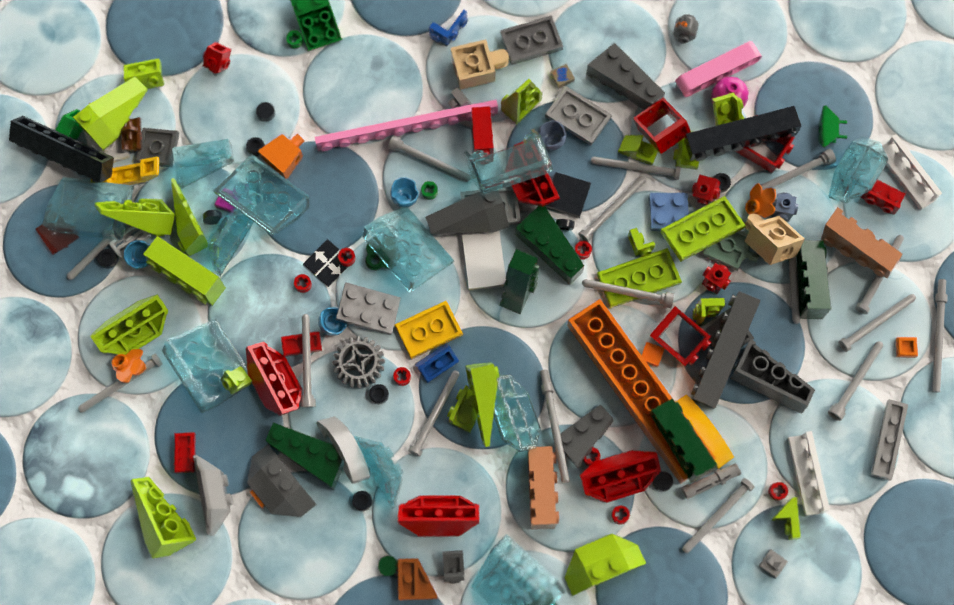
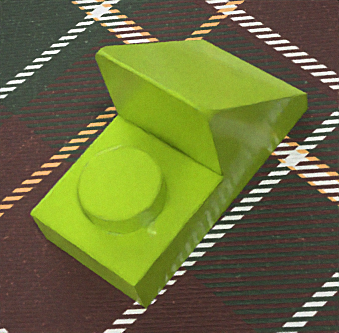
M625 135L618 153L648 165H653L658 151L652 144L643 141L644 135Z
M797 497L789 499L771 519V521L787 520V523L784 524L785 535H788V540L801 538Z

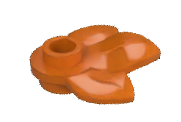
M757 183L750 191V200L745 205L746 212L749 215L758 214L763 218L771 216L776 210L772 205L776 198V190L774 188L763 190L761 185Z
M133 349L126 355L118 354L112 359V368L120 382L129 383L132 375H140L146 370V364L140 359L143 355V350Z

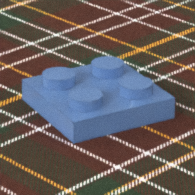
M650 193L651 231H661L662 228L689 215L688 193Z

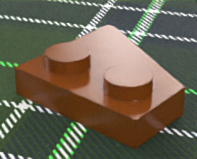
M418 558L398 559L399 601L438 599V595Z

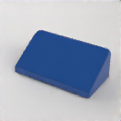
M446 343L417 362L415 366L428 383L458 363L459 360L452 348Z

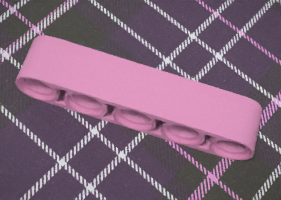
M749 41L680 75L675 80V83L684 97H689L717 83L722 78L729 77L757 63L762 56L754 43Z

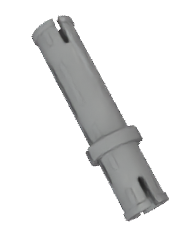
M736 463L725 469H718L714 474L683 487V494L688 500L719 484H726V481L741 475V471Z

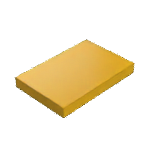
M447 300L395 324V328L411 360L463 336Z

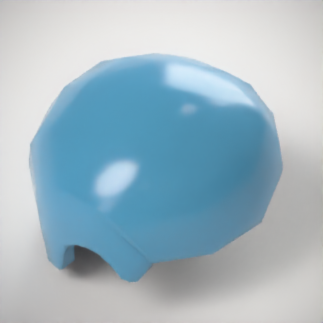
M399 177L394 180L390 191L392 201L399 207L412 206L416 203L419 194L416 182L408 177Z
M143 240L130 242L124 249V259L127 265L135 269L147 267L149 264L146 263L147 258L143 254L150 244Z
M336 307L324 309L318 318L320 330L328 336L339 335L347 327V323L335 320L338 311Z

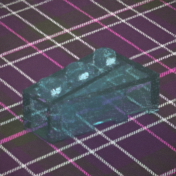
M229 139L172 148L177 183L181 188L234 162L232 144Z

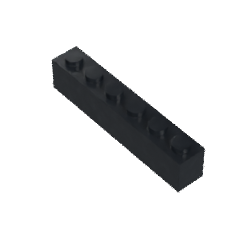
M795 106L687 133L684 143L690 161H702L708 156H721L731 150L737 152L746 146L756 147L762 142H775L785 136L787 138L794 137L798 134L802 125Z
M25 116L10 121L9 141L17 146L24 147L34 154H39L49 161H54L64 168H69L79 175H84L94 182L101 183L112 177L114 157Z

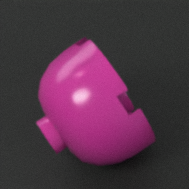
M730 76L724 77L716 83L712 90L711 101L714 98L734 93L738 98L742 99L743 108L746 106L749 92L742 80Z

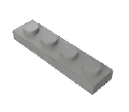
M891 399L887 400L871 476L889 481L892 480L908 404Z

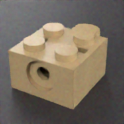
M486 39L450 48L451 59L460 90L494 82L495 69L504 68L508 65L509 56L507 51L500 49L490 52Z
M750 214L745 222V228L749 231L745 242L769 265L796 257L805 240L780 216L764 220L758 214Z

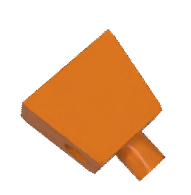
M281 134L258 152L261 159L287 180L303 158L299 147L305 141L299 134H296L291 140Z

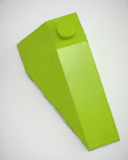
M133 77L88 104L73 118L104 151L118 139L121 134V128L130 120V115L138 107L148 90L136 77Z
M172 178L171 185L177 234L181 240L178 242V245L182 252L186 251L191 256L210 245L175 178Z

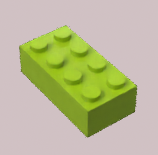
M158 236L143 254L147 258L146 263L151 266L152 270L158 274L163 273L166 279L173 284L177 282L182 290L188 294L193 293L196 299L205 305L209 303L213 306L226 289L219 276Z

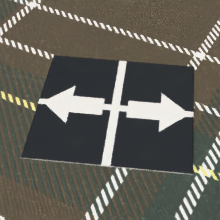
M328 239L303 263L327 287L348 268L340 264L338 259L340 250ZM342 256L344 258V261L350 259L347 256Z

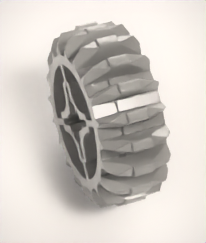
M357 336L356 341H353V338L350 337L349 344L345 341L342 342L344 348L337 347L340 354L334 353L333 355L334 358L338 359L333 361V365L337 366L334 368V372L339 373L337 377L339 380L343 379V384L345 385L350 381V387L352 388L355 383H357L358 388L362 387L361 383L368 387V381L371 380L372 383H375L374 376L380 378L381 374L378 371H384V367L381 365L385 363V359L381 358L384 356V353L379 351L381 349L380 345L374 346V340L368 343V337H365L363 341H361L360 336ZM358 349H366L372 354H361ZM352 351V358L344 364L345 357ZM356 355H358V358L361 359L362 370L360 369L359 365H357ZM375 360L373 368L366 374V366ZM346 370H357L361 376H353L347 373Z

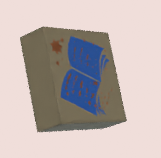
M567 64L550 71V75L558 89L575 81V77Z

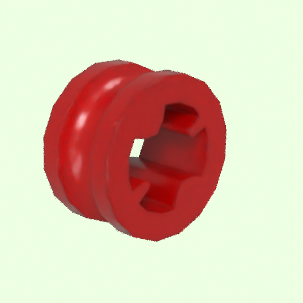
M580 241L575 246V252L581 260H585L590 257L592 246L587 241ZM582 246L586 247L585 250H588L584 254L580 253L581 250L578 251Z
M343 248L338 253L341 265L349 267L354 264L356 257L352 249ZM349 253L352 258L344 261L342 256H346Z
M300 274L295 277L294 286L298 292L306 293L311 289L312 282L307 275ZM300 280L308 281L305 287L298 286Z
M399 367L394 371L393 377L396 384L399 386L409 384L411 374L407 368ZM400 372H402V374L403 372H405V376L407 379L404 381L403 379L399 381L398 374Z
M592 447L591 453L597 455L594 460H600L599 450ZM586 456L583 459V462L588 466H590L593 463L591 459H587Z
M776 482L771 484L768 492L772 499L782 500L788 495V488L784 483ZM778 486L781 487L780 490L783 489V494H779V497L776 496L777 493H774V489L778 488Z
M618 505L613 509L612 519L616 524L622 525L629 520L630 511L627 507ZM619 510H623V514L626 513V517H623L622 520L615 516V513H618Z

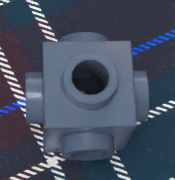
M778 193L775 201L772 203L776 210L771 215V218L780 216L783 220L789 222L798 211L797 197L789 193Z

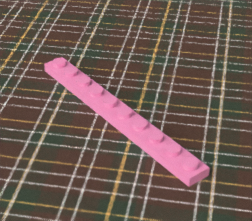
M491 100L316 136L315 142L318 151H329L334 147H348L353 143L363 144L369 140H382L392 135L401 136L411 131L420 132L426 128L436 129L445 124L455 125L460 121H472V107L490 106L492 117L498 114L497 100Z

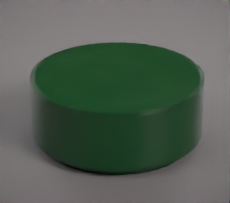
M384 556L378 562V570L384 576H393L398 571V562L392 556Z

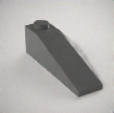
M497 186L477 192L425 217L432 235L474 234L476 232L494 233L509 227L504 204Z

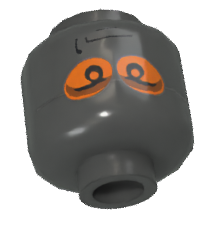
M682 15L676 19L673 35L681 43H688V41L694 40L699 27L698 21L692 15Z

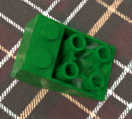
M290 0L308 51L343 40L329 0Z

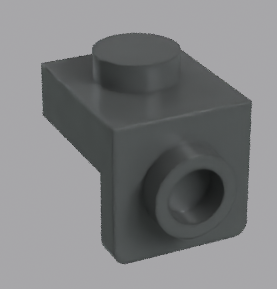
M463 550L443 551L444 582L456 584L464 581Z

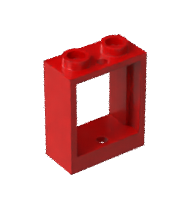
M664 97L633 118L638 131L644 135L660 154L685 138L687 133L691 132L688 122ZM665 115H668L675 123L654 137L647 128Z
M490 106L472 107L475 163L487 165L490 162H494Z
M785 136L777 140L784 147L774 162L747 146L737 151V153L773 173L776 168L780 169L783 165L785 153L789 155L795 146L792 144L795 137L787 138Z
M676 306L650 334L656 342L684 366L688 364L692 366L699 358L697 353L701 349L705 351L712 343L710 341L711 336ZM678 316L704 336L686 359L660 338Z

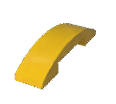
M159 158L141 159L140 163L114 167L111 178L101 183L94 182L91 179V186L120 187L149 181L159 176Z
M687 394L676 402L682 407L684 415L716 457L717 468L719 469L732 460L734 455L699 406Z

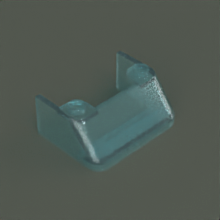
M532 129L531 133L525 136L526 138L523 139L522 144L489 155L482 150L475 151L472 155L468 151L464 152L471 179L481 193H490L547 174L553 170L552 162L542 137L535 129Z

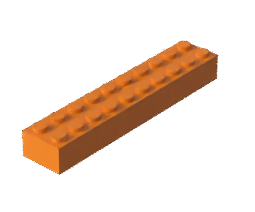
M599 299L568 319L567 326L676 479L682 484L688 478L650 415L652 409L669 401L672 397L607 307ZM693 427L694 431L696 432V434L698 435V437L702 440L703 444L705 445V447L707 448V450L709 451V453L711 454V456H712L713 459L715 460L716 457L713 455V453L711 452V450L708 448V446L705 444V442L703 441V439L700 437V435L697 433V431H696L695 428Z

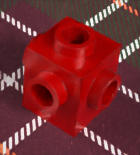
M217 42L207 46L203 54L204 61L202 66L212 73H220L228 69L231 62L229 58L232 49Z
M699 174L697 183L695 182L692 187L693 197L697 199L698 203L708 205V203L714 202L715 199L718 200L721 189H719L721 182L716 178Z
M715 262L712 268L708 266L702 276L705 278L702 285L718 295L721 289L725 290L730 284L731 280H729L731 272H729L726 266Z

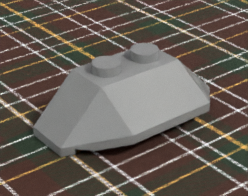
M195 455L193 459L206 532L208 535L213 536L231 512L230 506L233 505L230 493L227 494L226 486H229L227 474L224 475L220 469Z

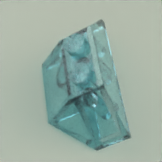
M861 137L850 143L834 171L829 198L848 203L851 199L872 190L888 162V157L879 141Z
M255 206L227 213L225 217L220 219L216 232L212 233L208 239L207 245L213 269L220 277L259 215Z
M511 374L499 376L497 378L498 385L494 419L502 441L518 452L537 448L541 427L528 392L514 380Z
M354 436L367 466L392 509L395 508L403 482L401 476L404 473L399 463L394 464L391 458L394 455L389 446L385 448L381 442Z

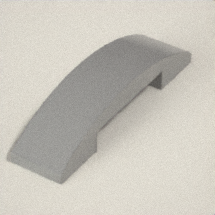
M336 417L317 421L316 424L324 438H330L345 463L343 470L350 482L353 484L369 479L370 474L364 456L348 428Z

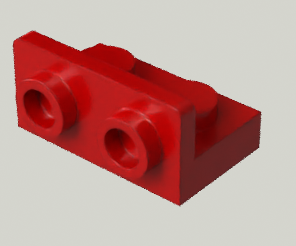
M871 177L860 198L870 205L880 207L886 213L895 215L900 209L906 194Z

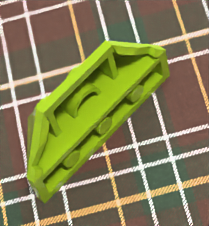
M158 294L141 299L106 320L90 337L102 353L126 355L130 350L139 349L162 335L168 309Z
M611 533L575 549L564 578L572 596L638 568L646 564L637 544Z

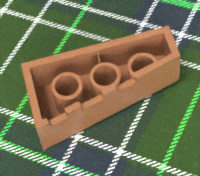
M837 207L825 224L821 240L825 245L838 249L842 255L855 259L859 265L872 269L876 275L884 276L888 279L899 263L902 253L883 239H875L876 237L868 228L861 229L856 224L857 220L852 217L846 218L842 215L843 210Z
M552 446L528 447L531 529H555L556 524L559 523V511H556L555 503H558V491H555L554 484H557V471L554 472L553 464L557 463L556 452H552Z

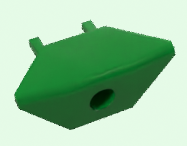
M826 105L822 107L818 123V141L824 148L830 143H836V138L847 139V135H839V124H847V121L839 120V117Z
M75 109L63 115L55 130L77 140L83 129L73 117L80 110Z

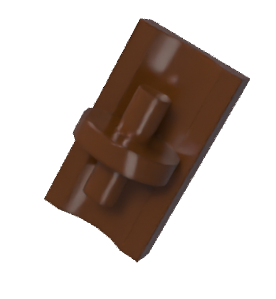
M137 117L130 119L121 128L122 151L137 152L142 150L141 118Z

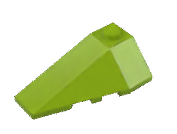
M527 79L510 95L507 94L501 100V111L514 123L518 124L542 100V91L530 79Z
M143 198L139 199L136 203L131 200H124V204L116 201L96 202L94 205L100 214L155 236L171 235L175 214L162 199Z
M491 362L465 365L469 389L476 397L473 398V406L476 413H479L477 423L482 444L485 447H489L499 370Z
M150 477L131 479L130 482L144 541L152 559L170 556L196 541L189 522L185 518L182 519L176 513L177 508L173 504L169 505L163 498L164 493Z

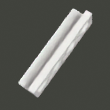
M897 134L892 136L888 143L875 151L920 210L935 202L942 194Z
M812 431L787 438L804 515H816L829 511V503Z

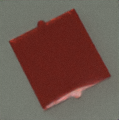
M62 212L51 219L48 218L47 222L36 228V231L53 255L63 248H68L69 244L80 238Z

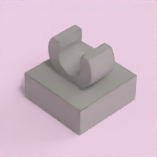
M456 87L451 91L455 98L451 99L448 103L452 108L472 105L460 89Z
M770 549L759 567L774 578H777L788 561Z

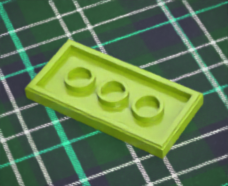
M723 196L662 228L660 232L680 262L744 229L746 225L727 198Z
M668 248L597 272L599 282L656 293L682 283ZM603 291L610 309L639 299L637 297Z

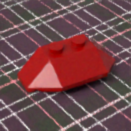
M529 138L515 144L505 173L519 203L545 206L559 200V194L532 139Z
M265 342L247 346V374L252 380V384L264 407L280 416L298 410L303 389L286 357L269 347Z
M630 450L593 462L580 475L585 495L608 503L645 491L656 475L661 472L657 452Z
M420 495L405 504L399 505L398 524L419 537H459L479 524V505L460 495Z

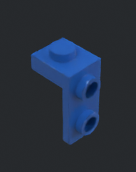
M463 9L449 30L432 22L429 27L430 37L434 41L441 42L446 46L451 41L454 42L460 28H464L468 22L467 11Z

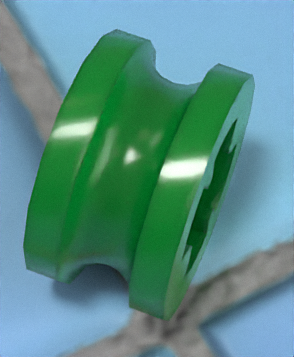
M292 30L286 35L288 46L292 49L302 46L303 38L299 31ZM293 37H297L296 42H292Z
M427 181L421 186V194L427 200L435 199L438 195V187L434 182ZM428 187H429L430 189L434 188V189H433V193H432V194H430L429 192L425 193V192H426V188H428Z

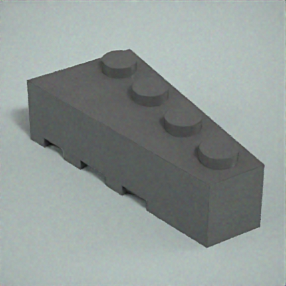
M615 42L587 66L586 75L599 80V83L609 86L617 94L630 99V102L644 110L665 96V92Z
M750 339L730 379L802 414L808 407L815 389L799 376L788 371L784 364L778 363L769 356L770 353L765 349L759 348L756 342Z

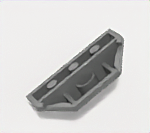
M268 444L252 456L247 483L271 514L302 517L317 505Z

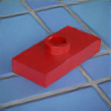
M310 332V353L321 352L320 332ZM302 334L281 337L284 357L303 354Z
M175 433L174 472H196L193 456L196 455V433Z

